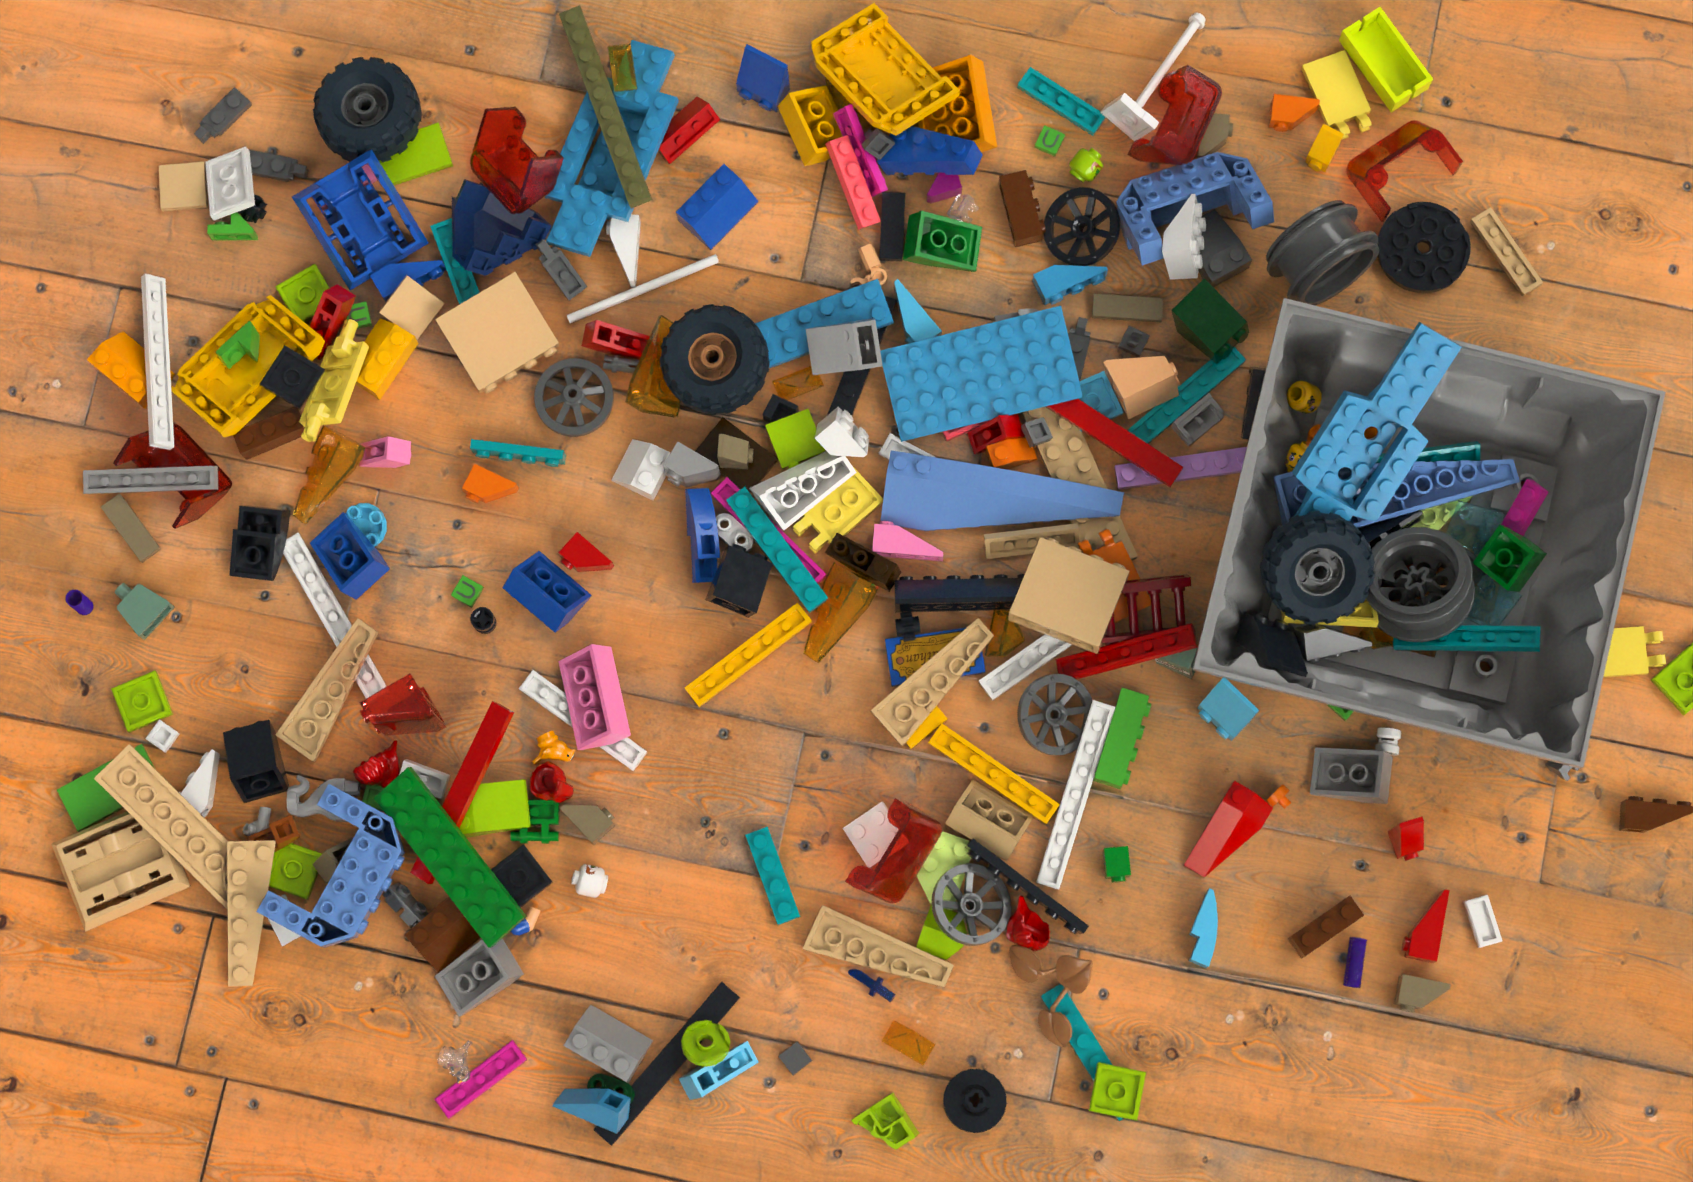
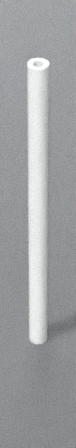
M714 254L567 315L569 323L571 324L719 263L717 255Z

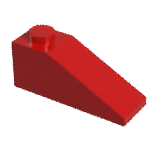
M338 284L323 292L310 327L321 335L325 341L320 354L316 357L318 360H321L325 355L327 347L331 345L348 317L356 295Z
M594 320L585 325L581 346L602 353L617 354L619 356L654 362L659 339L603 321Z
M1422 816L1399 823L1388 831L1397 859L1404 857L1405 861L1419 857L1418 852L1424 850V820Z
M1444 889L1439 893L1409 932L1408 937H1404L1402 951H1405L1406 958L1429 963L1437 962L1450 890Z

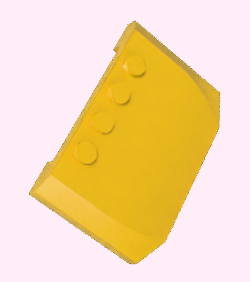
M875 3L811 41L816 68L873 127L897 136L960 96V90L946 75L941 77L888 23V16Z
M271 295L266 297L268 300L255 304V302L247 304L180 367L177 373L178 381L175 387H171V392L224 438L237 434L276 396L261 387L260 383L284 345L308 360L313 361L320 354L325 342L321 335ZM250 321L260 335L258 362L245 354L239 362L228 369L223 365L215 351Z

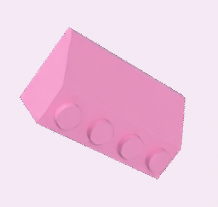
M591 644L558 661L577 749L585 750L610 745L631 736L612 648Z

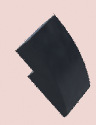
M239 506L238 529H233L229 576L274 581L286 544L290 510Z

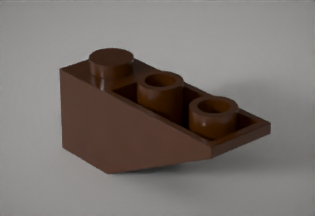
M1629 796L1628 799L1621 802L1619 831L1645 833L1692 814V803L1677 801V804H1667L1666 799H1653L1652 802L1643 801V797Z

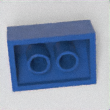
M723 164L676 211L678 221L712 250L758 203V200L744 182Z
M540 551L515 567L503 586L505 591L555 633L568 624L592 596Z

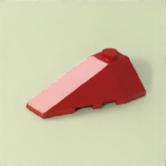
M1234 780L1184 863V866L1200 876L1206 877L1263 827L1273 807L1255 792Z

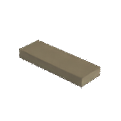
M1109 294L1093 295L1092 318L1162 322L1163 298Z
M120 493L101 506L104 513L140 562L143 563L161 550Z

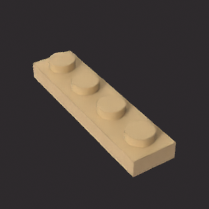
M1491 207L1471 219V224L1522 297L1543 284L1539 275Z
M1078 524L984 534L986 559L1033 554L1040 537L1044 539L1052 538L1065 547L1073 546L1079 548L1077 544L1079 543Z

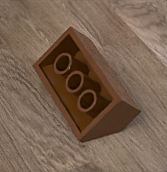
M449 896L405 934V937L438 973L481 938Z

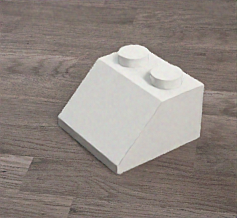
M632 439L612 481L654 501L666 477L663 464L670 455V452L652 443Z

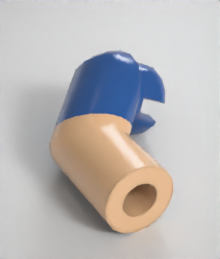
M530 906L526 914L527 917L510 932L518 936L531 932L534 929L540 910Z

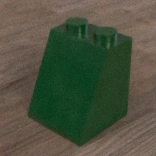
M1205 279L1171 310L1177 332L1216 364L1222 359H1226L1238 343L1245 341L1249 333L1247 321Z

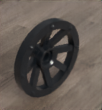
M1074 188L1063 193L1052 203L1044 219L1046 230L1044 239L1048 249L1056 258L1072 266H1088L1102 260L1111 252L1120 233V217L1115 204L1105 194L1092 188ZM1088 197L1084 216H1082L1074 199ZM1097 199L1106 209L1092 219ZM1066 204H1068L1075 217L1073 221L1057 216ZM1108 217L1110 218L1109 231L1096 228ZM1054 223L1069 227L1071 231L1054 237ZM1087 226V230L1083 232V228ZM1094 236L1106 238L1098 250H1096L1092 238ZM1076 238L1068 254H1065L1058 247V244ZM1086 241L1089 255L1076 257L1083 242Z

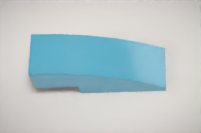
M1210 888L1205 894L1189 933L1190 936L1197 938L1189 961L1206 969L1209 967L1214 953L1218 926L1214 890Z

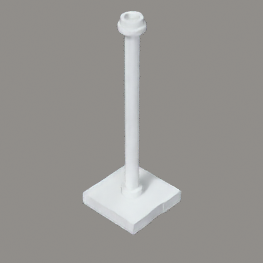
M1194 13L1189 17V26L1136 101L1123 93L1107 104L1100 112L1134 142L1153 131L1159 124L1142 107L1195 31L1204 27L1206 19L1202 14Z

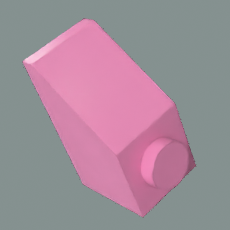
M388 436L361 443L359 466L397 468L409 465L411 441Z

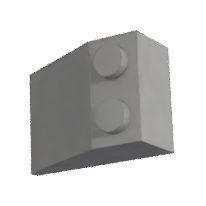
M1315 747L1310 794L1362 803L1388 804L1393 757L1382 750Z
M502 938L491 948H488L484 941L480 940L439 972L435 978L460 1017L507 988L524 973Z

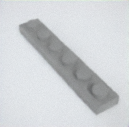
M218 466L83 470V494L218 490Z

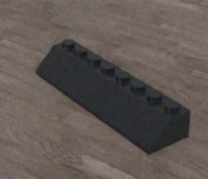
M1004 574L994 575V578L972 575L970 579H961V576L957 575L947 576L946 579H937L936 576H924L923 580H913L911 576L899 577V580H895V612L1010 610L1025 574H1019L1017 578H1008V575Z

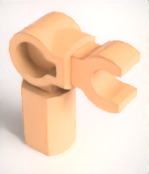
M873 244L861 247L858 250L867 272L871 273L865 275L863 279L859 277L853 278L850 281L851 286L855 284L862 285L878 279L881 288L885 287L887 284V273L880 268L881 263Z

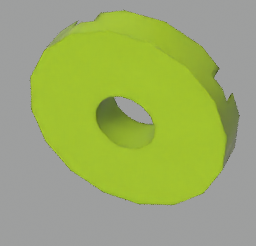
M702 1020L687 1027L682 1037L681 1046L683 1054L690 1062L707 1067L716 1065L725 1059L729 1053L730 1038L722 1025L712 1023L709 1020ZM703 1039H708L712 1042V1045L704 1047L699 1042Z

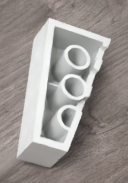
M826 451L749 489L771 520L782 530H785L853 476L856 471L846 456L830 455Z

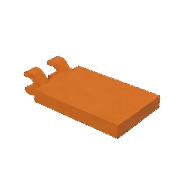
M1109 529L1099 532L1104 546L1094 551L1086 539L1077 543L1083 554L1089 556L1097 555L1107 563L1123 565L1126 570H1129L1128 580L1140 579L1123 542L1120 540L1115 543ZM1147 591L1138 592V596H1136L1137 612L1151 605V599ZM1124 593L1120 595L1114 610L1115 623L1128 617L1127 597L1124 596Z

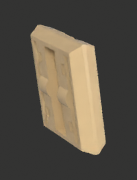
M128 811L52 843L85 932L191 887L183 865L143 826L141 831L132 829L141 825L140 823L113 833V831L137 821ZM101 836H104V837L100 838L99 840H97V841H95V842H92V843H90V844H88V845H85V846H83V847H81V848H78V849H76V850H74V851L68 852V851H70V850H72V849H75V848L81 846L82 842L89 843V842H91V841H93V840H95V839H97V838H99V837H101ZM85 849L87 854H78L76 852ZM158 870L160 872V876L158 877L157 875H150L151 873L156 872ZM169 874L172 875L173 880L137 896L136 893L145 890L144 885L158 881L160 878H165ZM103 894V897H104L105 900H102V901H101V899L96 900V898H98V896H100V895ZM118 896L122 898L131 896V899L94 914L91 912L90 908L100 906L104 902H109Z

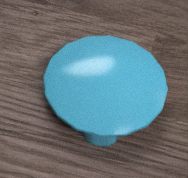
M359 503L347 509L346 514L374 547L378 546L387 532V521L382 511L370 503Z

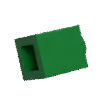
M1128 846L1104 848L1105 879H1111V883L1125 882L1126 877L1131 876Z

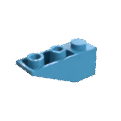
M1053 265L1033 274L1032 282L1043 304L1051 303L1053 305L1062 301L1065 295L1080 293L1084 290L1085 286L1091 283L1093 286L1100 284L1105 280L1104 277H1107L1108 269L1107 267Z
M564 1089L553 1103V1107L617 1134L629 1119L630 1097L611 1089Z

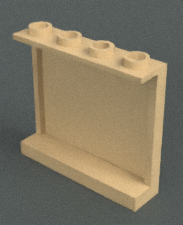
M516 272L435 319L479 393L484 391L487 394L498 387L496 383L503 379L506 382L518 375L516 373L523 367L526 370L538 363L536 361L543 355L545 358L557 352L556 348L559 346V342Z
M1040 537L1009 611L1008 620L1098 654L1102 639L1125 582L1128 580L1129 570H1126L1123 565L1118 563H1107L1097 555L1089 556L1083 554L1076 547L1062 546L1052 538L1044 539Z

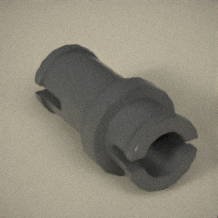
M605 354L604 360L611 363H603V369L612 370V373L620 371L638 374V368L629 366L639 367L640 360L621 358L617 354L614 356Z

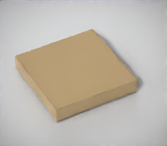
M205 162L159 165L160 207L162 211L208 208Z
M406 275L380 309L379 313L418 339L444 305V302Z

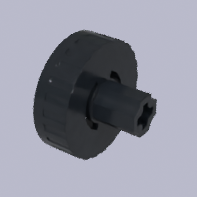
M968 1069L955 1075L950 1080L944 1092L943 1105L948 1119L954 1126L965 1132L981 1133L993 1128L1002 1119L1007 1105V1097L1004 1087L995 1075L986 1070ZM974 1093L978 1094V1098H980L977 1107H973L971 1097H973Z

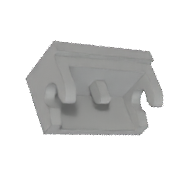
M1208 393L1176 419L1171 428L1187 446H1190L1224 418L1222 414L1224 411L1212 398L1211 394Z

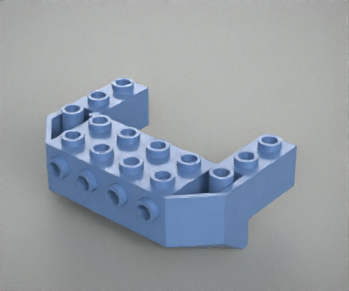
M1221 152L1209 154L1130 180L1116 201L1120 217V228L1127 248L1129 250L1134 249L1141 265L1164 258L1161 236L1156 227L1171 223L1191 194H1195L1197 202L1201 203L1202 212L1227 204L1233 216L1243 213L1252 229L1274 222L1272 200L1249 160Z
M328 784L317 805L359 829L312 913L269 890L256 911L323 948L355 939L359 934L362 935L369 924L367 920L371 912L375 913L381 902L379 900L383 891L386 892L393 880L391 877L394 871L399 870L405 859L403 857L405 852L399 831L395 827L393 818Z

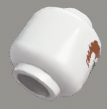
M583 864L579 871L574 870L571 884L575 885L577 894L597 898L600 893L604 894L606 890L608 875H605V871L601 867Z

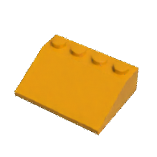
M970 54L933 67L941 77L946 75L960 90V96L918 122L919 128L974 141L981 152L997 148L983 61Z

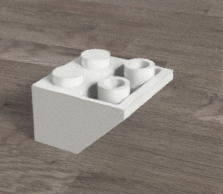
M837 407L817 424L815 439L830 455L865 457L868 452L869 435L862 427L858 428L852 422L854 421L853 417L848 411H842Z

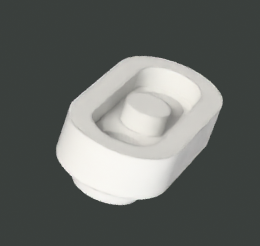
M728 513L716 516L718 536L728 546L737 544L746 548V552H749L753 547L754 541L748 530ZM723 521H727L729 526L722 528L720 524ZM744 537L746 541L743 544H739L737 539Z

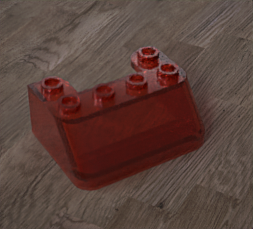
M516 107L485 109L470 158V167L478 179L511 214H520L553 191L564 157L555 149L548 150L544 157H538L521 139L526 127V119Z

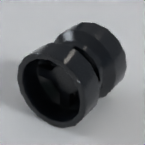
M486 607L476 608L470 617L471 624L481 634H489L496 628V617Z

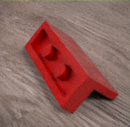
M696 97L671 119L658 150L668 164H671L720 121L711 105L703 99Z

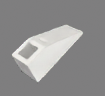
M213 749L202 756L199 762L201 764L196 772H192L185 782L187 784L182 792L179 791L204 818L213 807L220 754Z

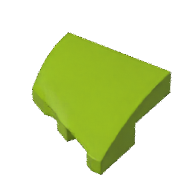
M894 1093L889 1094L852 1119L853 1124H859L870 1131L871 1135L883 1139L887 1145L895 1150L920 1134Z

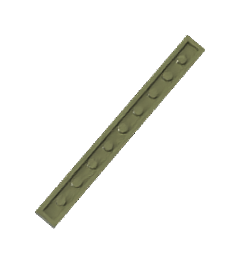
M579 5L560 13L559 16L628 204L632 209L653 199L584 13Z

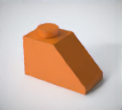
M1274 94L1271 101L1268 128H1274L1278 132L1294 129L1317 111L1320 99Z
M1026 438L1007 439L986 446V455L990 467L1008 470L1037 460L1034 447L1030 448Z
M476 464L473 465L462 487L466 494L465 497L475 503H478L479 500L488 503L517 493L519 489L515 482Z

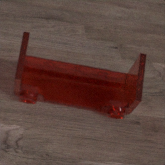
M1417 120L1409 121L1354 157L1348 163L1346 168L1348 178L1381 222L1386 220L1391 211V207L1379 193V190L1385 187L1388 182V174L1383 167L1418 144H1421L1428 152H1435L1452 175L1458 172L1463 160L1439 130Z
M173 423L174 448L171 450L149 446L148 430L129 437L113 462L115 466L132 460L138 468L218 466L188 433L175 423ZM219 466L218 490L178 491L185 500L179 506L180 514L172 525L174 529L200 519L228 493L232 487V481Z

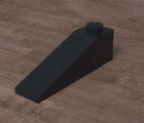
M1419 510L1360 528L1359 531L1367 540L1370 548H1372L1389 534L1401 529L1411 528L1424 518V513Z

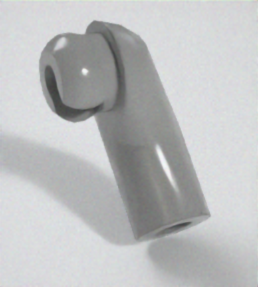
M260 807L258 819L243 826L244 835L250 836L269 827L271 808Z

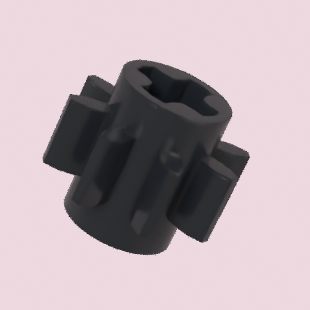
M254 195L255 206L241 210L238 213L241 214L245 221L257 223L259 218L264 219L267 213L265 210L267 203H264L260 196Z
M911 611L901 612V619H895L897 637L903 636L904 642L915 640V634H921L919 617H912Z

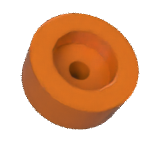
M1282 784L1266 801L1272 807L1279 803L1285 809L1291 804L1290 800L1285 796L1290 790Z

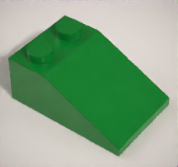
M925 211L911 214L908 219L903 260L925 266L976 272L982 227Z

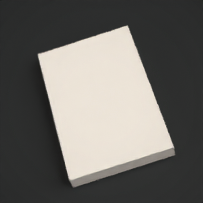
M246 146L205 162L210 217L213 220L255 206L250 151Z

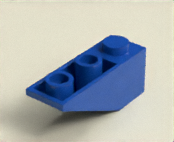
M442 260L388 264L371 274L370 277L386 302L406 275L423 287V283L430 279L435 280L441 277L443 272L446 271V267Z

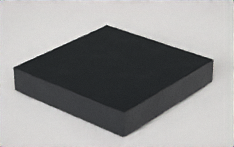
M284 345L261 381L260 386L301 410L324 374L325 369Z
M524 844L491 869L520 908L553 883Z

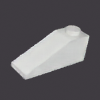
M632 214L628 222L615 218L607 221L606 234L610 235L611 242L631 288L636 287L641 221L639 215Z

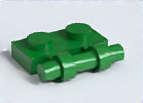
M528 800L531 825H541V832H528V828H522L520 832H511V841H520V844H528V841H541L542 844H549L550 841H559V832H550V825H559L560 803H556L554 800Z

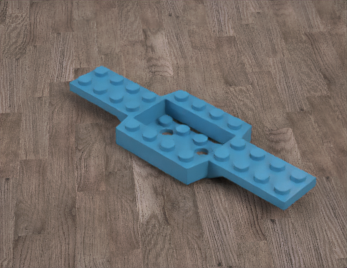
M1419 322L1381 382L1367 396L1343 391L1292 471L1296 478L1308 488L1302 505L1295 516L1307 515L1310 511H1320L1321 513L1329 514L1331 512L1340 515L1347 521H1350L1352 516L1374 522L1378 520L1428 443L1426 437L1412 423L1462 348L1459 344ZM1368 427L1377 428V435L1373 439H1367L1364 436V431ZM1402 427L1401 431L1399 432V434L1391 444L1390 448L1380 461L1379 465L1371 475L1370 479L1360 492L1359 496L1353 503V497L1356 495L1363 481L1368 476L1369 472L1371 471L1374 464L1384 451L1385 447L1395 434L1396 430ZM1343 467H1348L1351 469V476L1348 479H1340L1338 477L1339 470Z

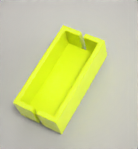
M1381 7L1364 16L1362 22L1358 20L1342 30L1339 42L1391 113L1406 104L1410 98L1413 99L1429 89L1433 78Z

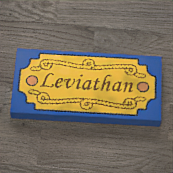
M966 628L915 635V640L904 642V637L885 639L892 687L900 686ZM983 652L978 655L961 677L986 673Z

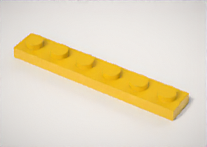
M797 602L687 685L685 690L700 708L811 624L812 620Z
M942 723L928 742L936 750L1045 825L1060 805Z

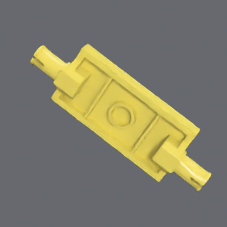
M345 320L339 337H336L334 345L327 347L320 367L325 369V372L308 397L299 421L305 427L301 434L302 439L305 441H316L321 425L341 423L369 349V346L364 341H353L356 330L359 327V324L354 320Z

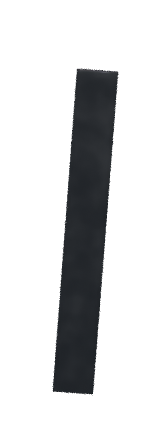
M721 982L633 1083L632 1087L635 1091V1097L630 1104L629 1119L616 1134L600 1126H596L593 1130L613 1146L687 1060L681 1046L682 1037L687 1027L702 1020H709L712 1023L718 1024L740 997Z

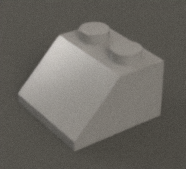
M680 442L676 443L663 464L666 476L668 477L667 480L678 487L680 484L690 487L715 481L721 476L716 463Z

